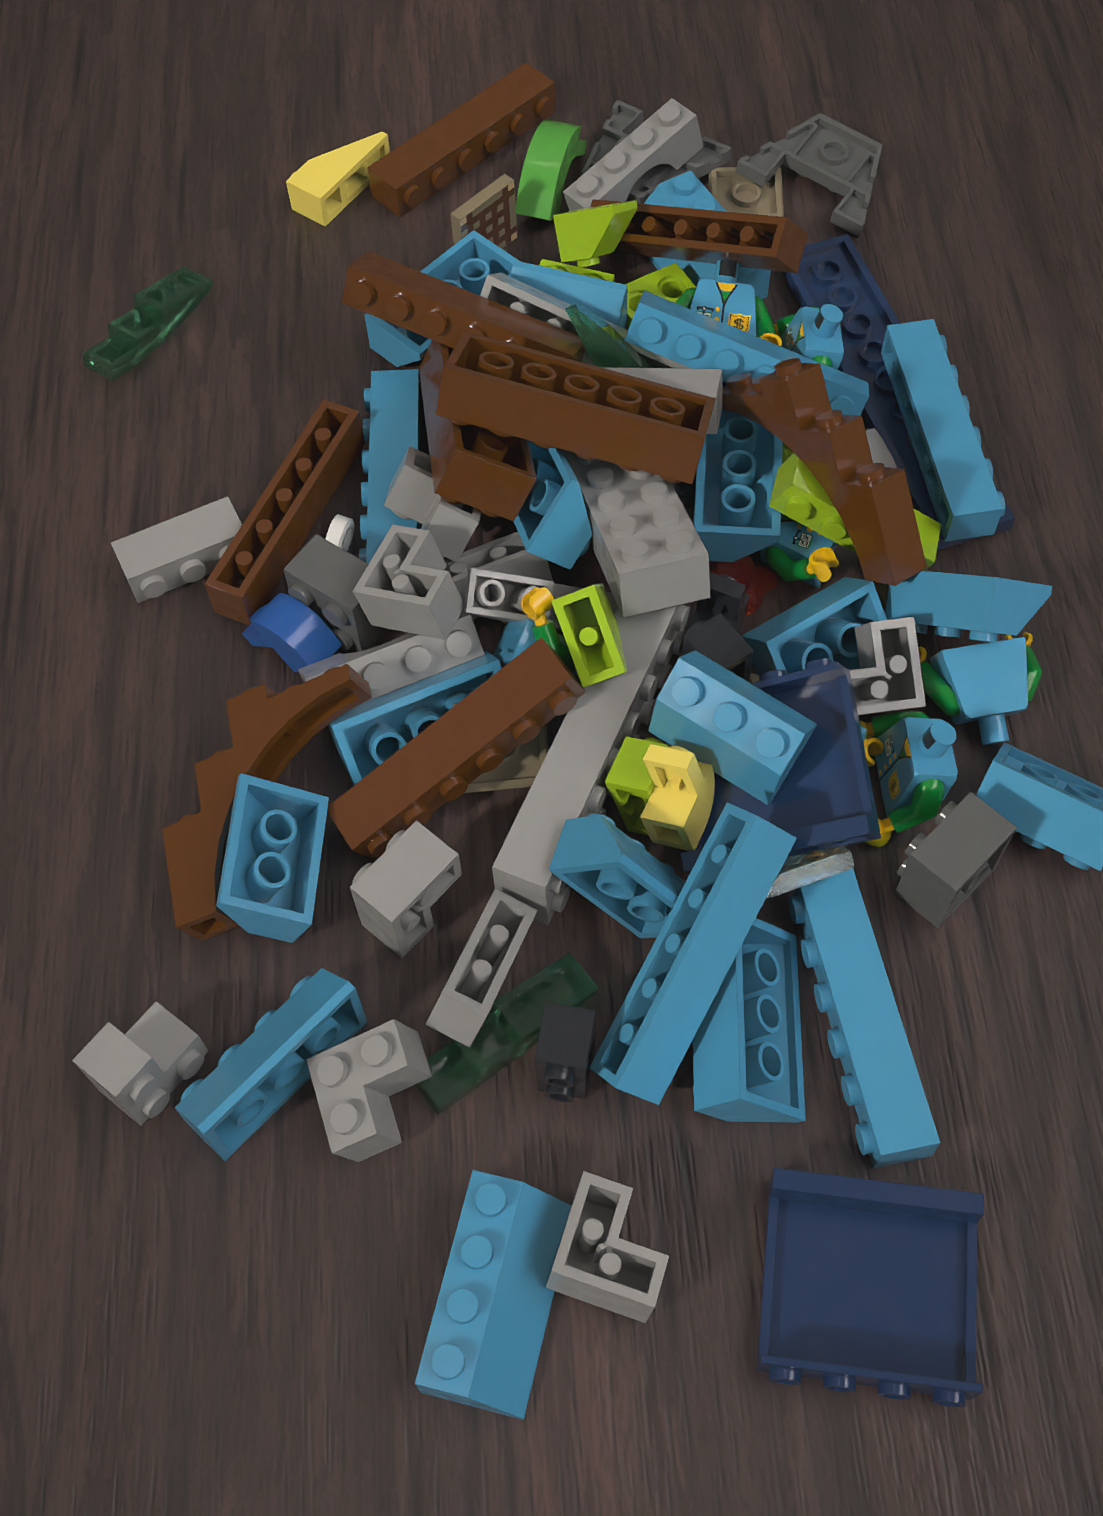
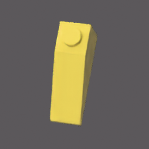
M379 132L308 160L286 181L292 210L326 227L370 184L367 167L390 153L388 134Z

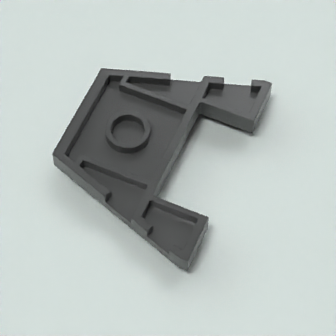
M619 100L614 103L610 120H606L603 126V135L600 141L595 143L581 172L582 175L644 122L643 110ZM704 136L702 138L703 148L678 170L669 164H659L646 171L632 187L626 202L637 200V203L644 204L658 184L690 170L698 179L712 170L728 163L731 160L732 147Z
M819 113L787 131L786 137L776 143L770 141L761 146L759 153L749 157L745 155L740 158L737 163L736 173L764 187L779 167L784 165L796 171L799 175L827 187L831 192L844 196L834 209L830 222L859 237L865 223L883 144Z

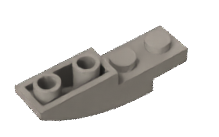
M468 568L463 613L503 622L532 620L524 613L520 604L523 596L533 588L538 587L540 589L546 587L554 599L583 588L555 584L554 581ZM606 592L615 615L618 605L613 594ZM552 607L544 614L547 620H553L556 631L562 632L554 607Z

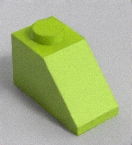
M637 200L577 209L553 215L561 262L577 261L578 267L591 266L600 263L599 256L614 252L638 209Z
M603 583L591 585L551 601L583 688L627 672L619 626Z

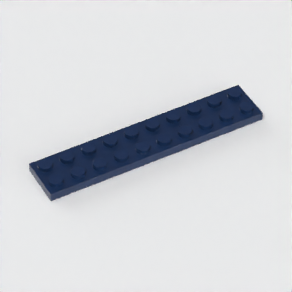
M848 234L805 245L798 272H782L801 308L810 306L821 308L825 304H832L842 311L843 319L840 327L844 354L838 370L868 382L869 398L861 413L862 419L868 429L875 428L879 433L897 468L905 470L913 508L938 522L881 355L887 325L900 324ZM1006 502L1005 514L1000 517L995 533L1012 528L1015 520ZM940 529L937 550L980 537L945 542Z

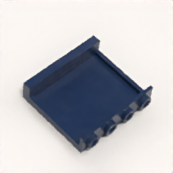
M818 659L804 665L805 670L790 674L786 670L769 671L759 676L760 681L750 683L812 720L817 726L769 805H766L714 772L715 789L711 813L696 850L681 853L684 872L691 873L727 802L761 817L796 837L797 839L787 857L881 839L851 674L847 668L838 662H833V659Z
M774 1168L769 1180L756 1371L768 1372V1380L779 1384L800 1385L801 1377L823 1380V1388L831 1391L856 1392L857 1384L878 1387L877 1395L884 1398L909 1400L911 1399V1392L933 1395L932 1403L937 1405L966 1407V1399L972 1400L983 1393V1384L976 1383L977 1222L984 1215V1194Z

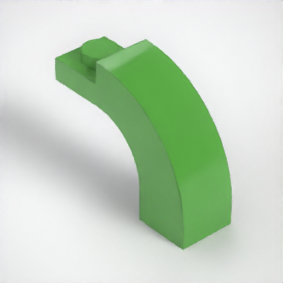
M547 119L538 126L531 140L523 165L517 194L516 214L545 220H554L553 215L559 214L564 183L570 164L576 156L585 155L587 140L579 139L581 126Z

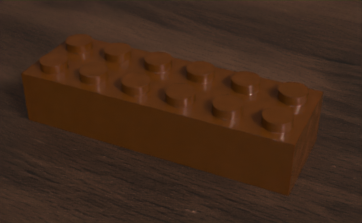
M464 331L443 367L436 415L448 418L457 425H475L489 429L498 436H515L530 440L542 448L556 447L571 451L583 459H600L615 463L627 471L641 470L660 475L662 479L668 482L692 484L716 398Z
M432 340L419 367L434 493L439 494L450 503H464L478 508L490 517L497 518L501 516L514 521L537 480L529 442L526 439L515 436H498L489 429L475 425H457L448 418L436 415L443 367L454 349Z

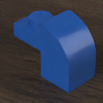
M279 593L268 605L259 608L251 616V624L242 633L252 646L272 647L291 670L298 673L300 668L331 657L342 645L327 624L313 610L298 599L284 593Z

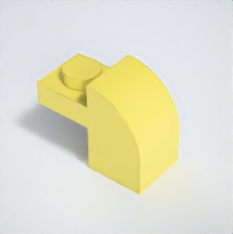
M650 744L643 761L655 787L640 818L653 843L687 851L696 850L707 825L714 799L715 778L712 764L698 762L694 753L680 746H670L668 748Z

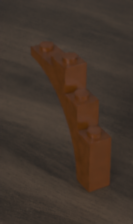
M792 358L777 363L774 366L775 371L770 374L751 377V373H741L726 380L727 385L722 387V410L738 413L759 423L782 440L804 462L824 488L841 516L856 549L865 580L896 586L927 568L905 470L884 467L883 463H873L862 416L843 415L841 410L831 409L820 363H801L800 358Z
M348 664L328 669L323 675L302 684L292 685L279 694L266 684L248 688L242 694L226 701L233 747L219 750L211 757L194 764L201 812L187 814L180 821L162 828L176 929L204 941L239 926L216 906L238 776L242 773L276 782L289 761L315 734L341 714L372 698L369 682Z

